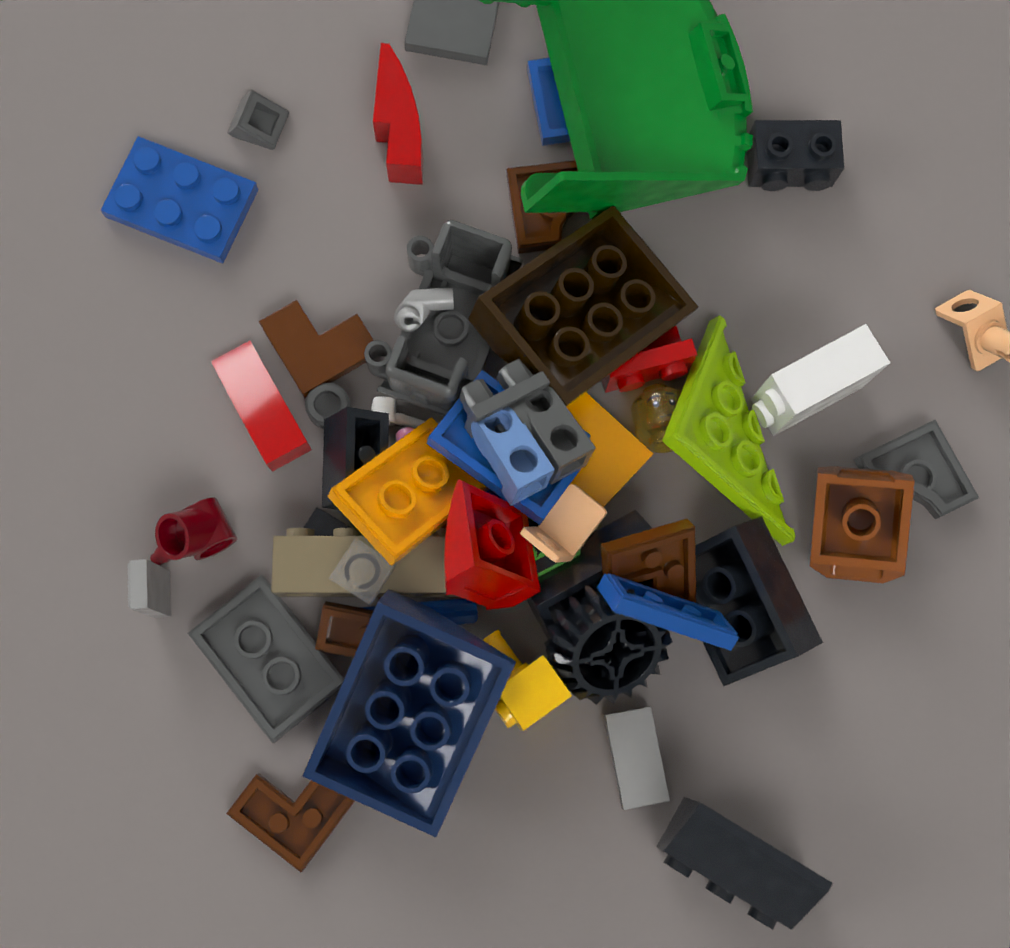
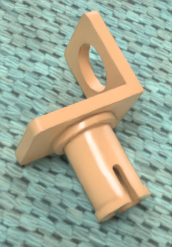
M967 290L935 308L937 316L963 327L970 365L973 370L980 371L1001 358L1010 363V331L1007 330L1002 302L972 290ZM964 304H977L974 309L969 311H954V309Z
M570 484L541 525L538 527H524L520 534L553 562L572 561L594 530H597L598 525L606 516L607 510L577 485Z

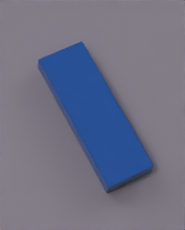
M605 573L597 586L615 613L730 651L739 639L738 633L720 611L610 573ZM627 589H633L635 595L627 593Z

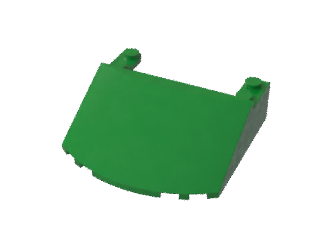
M479 0L484 4H492L495 1L516 3L521 7L536 5L578 171L535 173L531 175L521 187V199L525 213L588 212L590 219H594L613 205L619 212H624L737 186L745 181L748 167L744 166L745 155L753 145V135L747 133L746 118L753 113L750 87L744 61L729 20L725 13L717 15L710 0Z

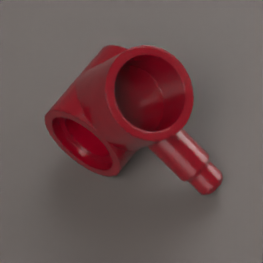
M206 498L186 507L182 511L161 516L155 528V538L158 547L151 554L150 560L159 566L170 560H179L194 556L195 560H202L216 555L237 541V536L217 498Z

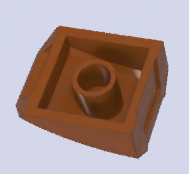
M839 466L818 467L810 567L826 578L872 583H886L905 576L915 483L913 476L893 470L885 471Z

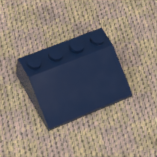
M388 589L374 609L303 773V777L433 837H437L516 661L434 609Z

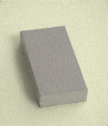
M147 559L129 560L128 607L131 610L154 618L171 617L170 571Z
M651 706L604 715L622 809L627 810L669 802L670 797Z

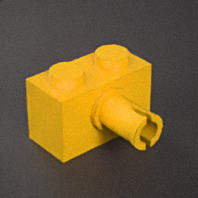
M499 629L483 639V641L516 661L495 707V711L507 728H511L516 724L520 731H524L572 696L544 655L530 665L527 662L522 664L502 637Z

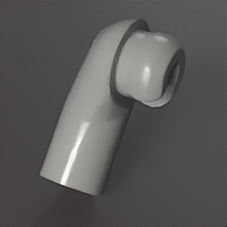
M453 288L412 290L395 311L394 320L396 325L405 332H412L422 325L432 311L454 310Z

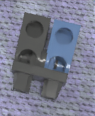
M519 359L505 365L498 372L497 380L504 391L493 395L485 381L477 379L465 385L460 394V400L468 415L465 429L470 437L474 438L478 449L489 461L503 485L501 491L510 506L546 488L549 482L552 485L585 467L596 448L558 394L549 387L550 381L544 372L541 371L532 375Z

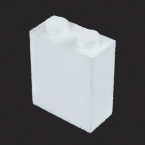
M867 324L771 374L751 398L754 403L752 410L756 413L759 424L764 428L768 427L772 435L775 436L863 388L886 368L890 361Z

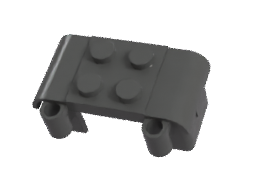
M448 220L443 224L435 245L425 236L413 237L408 242L409 266L414 273L424 276L419 289L453 288L454 310L432 311L415 331L405 332L402 330L393 350H391L386 342L381 340L372 341L366 346L364 356L369 371L374 376L384 379L382 385L378 386L377 392L444 416L449 412L460 398L462 388L473 382L478 374L484 370L492 349L468 320L477 298L522 267L523 260L511 255L512 245L508 239L454 220ZM424 254L425 256L418 257L417 255ZM378 356L386 357L381 362L373 361Z

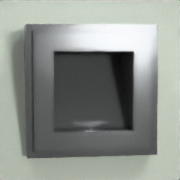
M251 90L240 101L228 134L237 139L273 150L285 125L289 111Z

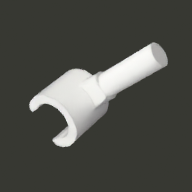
M378 396L373 399L371 411L389 413V426L396 424L417 428L425 422L403 413H396V399Z

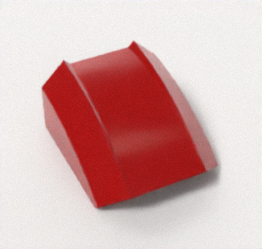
M459 479L452 496L445 535L444 577L446 595H455L485 606L486 610L514 607L541 592L533 545L520 534L524 527H529L528 517L514 506H510L507 501Z

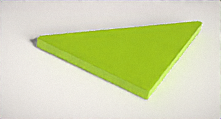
M719 315L708 323L697 351V357L691 366L662 442L751 519L762 516L771 536L784 546L794 542L796 535L794 529L785 523L780 504L784 503V498L774 468L770 470L767 468L760 444L765 443L756 413L754 410L749 411L741 388L746 382L736 351L730 353L723 333L724 328L727 327L726 321Z

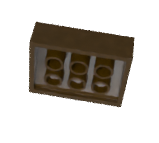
M613 205L480 295L468 320L492 350L508 364L519 359L532 375L543 371L550 381L549 387L558 394L567 407L695 312L699 306Z

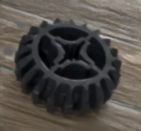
M586 585L585 596L580 599L569 596L570 607L567 610H556V618L559 623L547 626L550 639L544 642L546 653L548 654L547 660L566 688L580 701L587 697L596 705L604 697L614 704L621 693L632 698V689L638 685L648 688L646 678L650 674H660L657 663L669 659L666 647L673 642L670 632L667 629L613 612L600 591H594ZM627 589V593L635 595L633 589ZM621 619H631L637 622L628 623L626 620L621 621Z

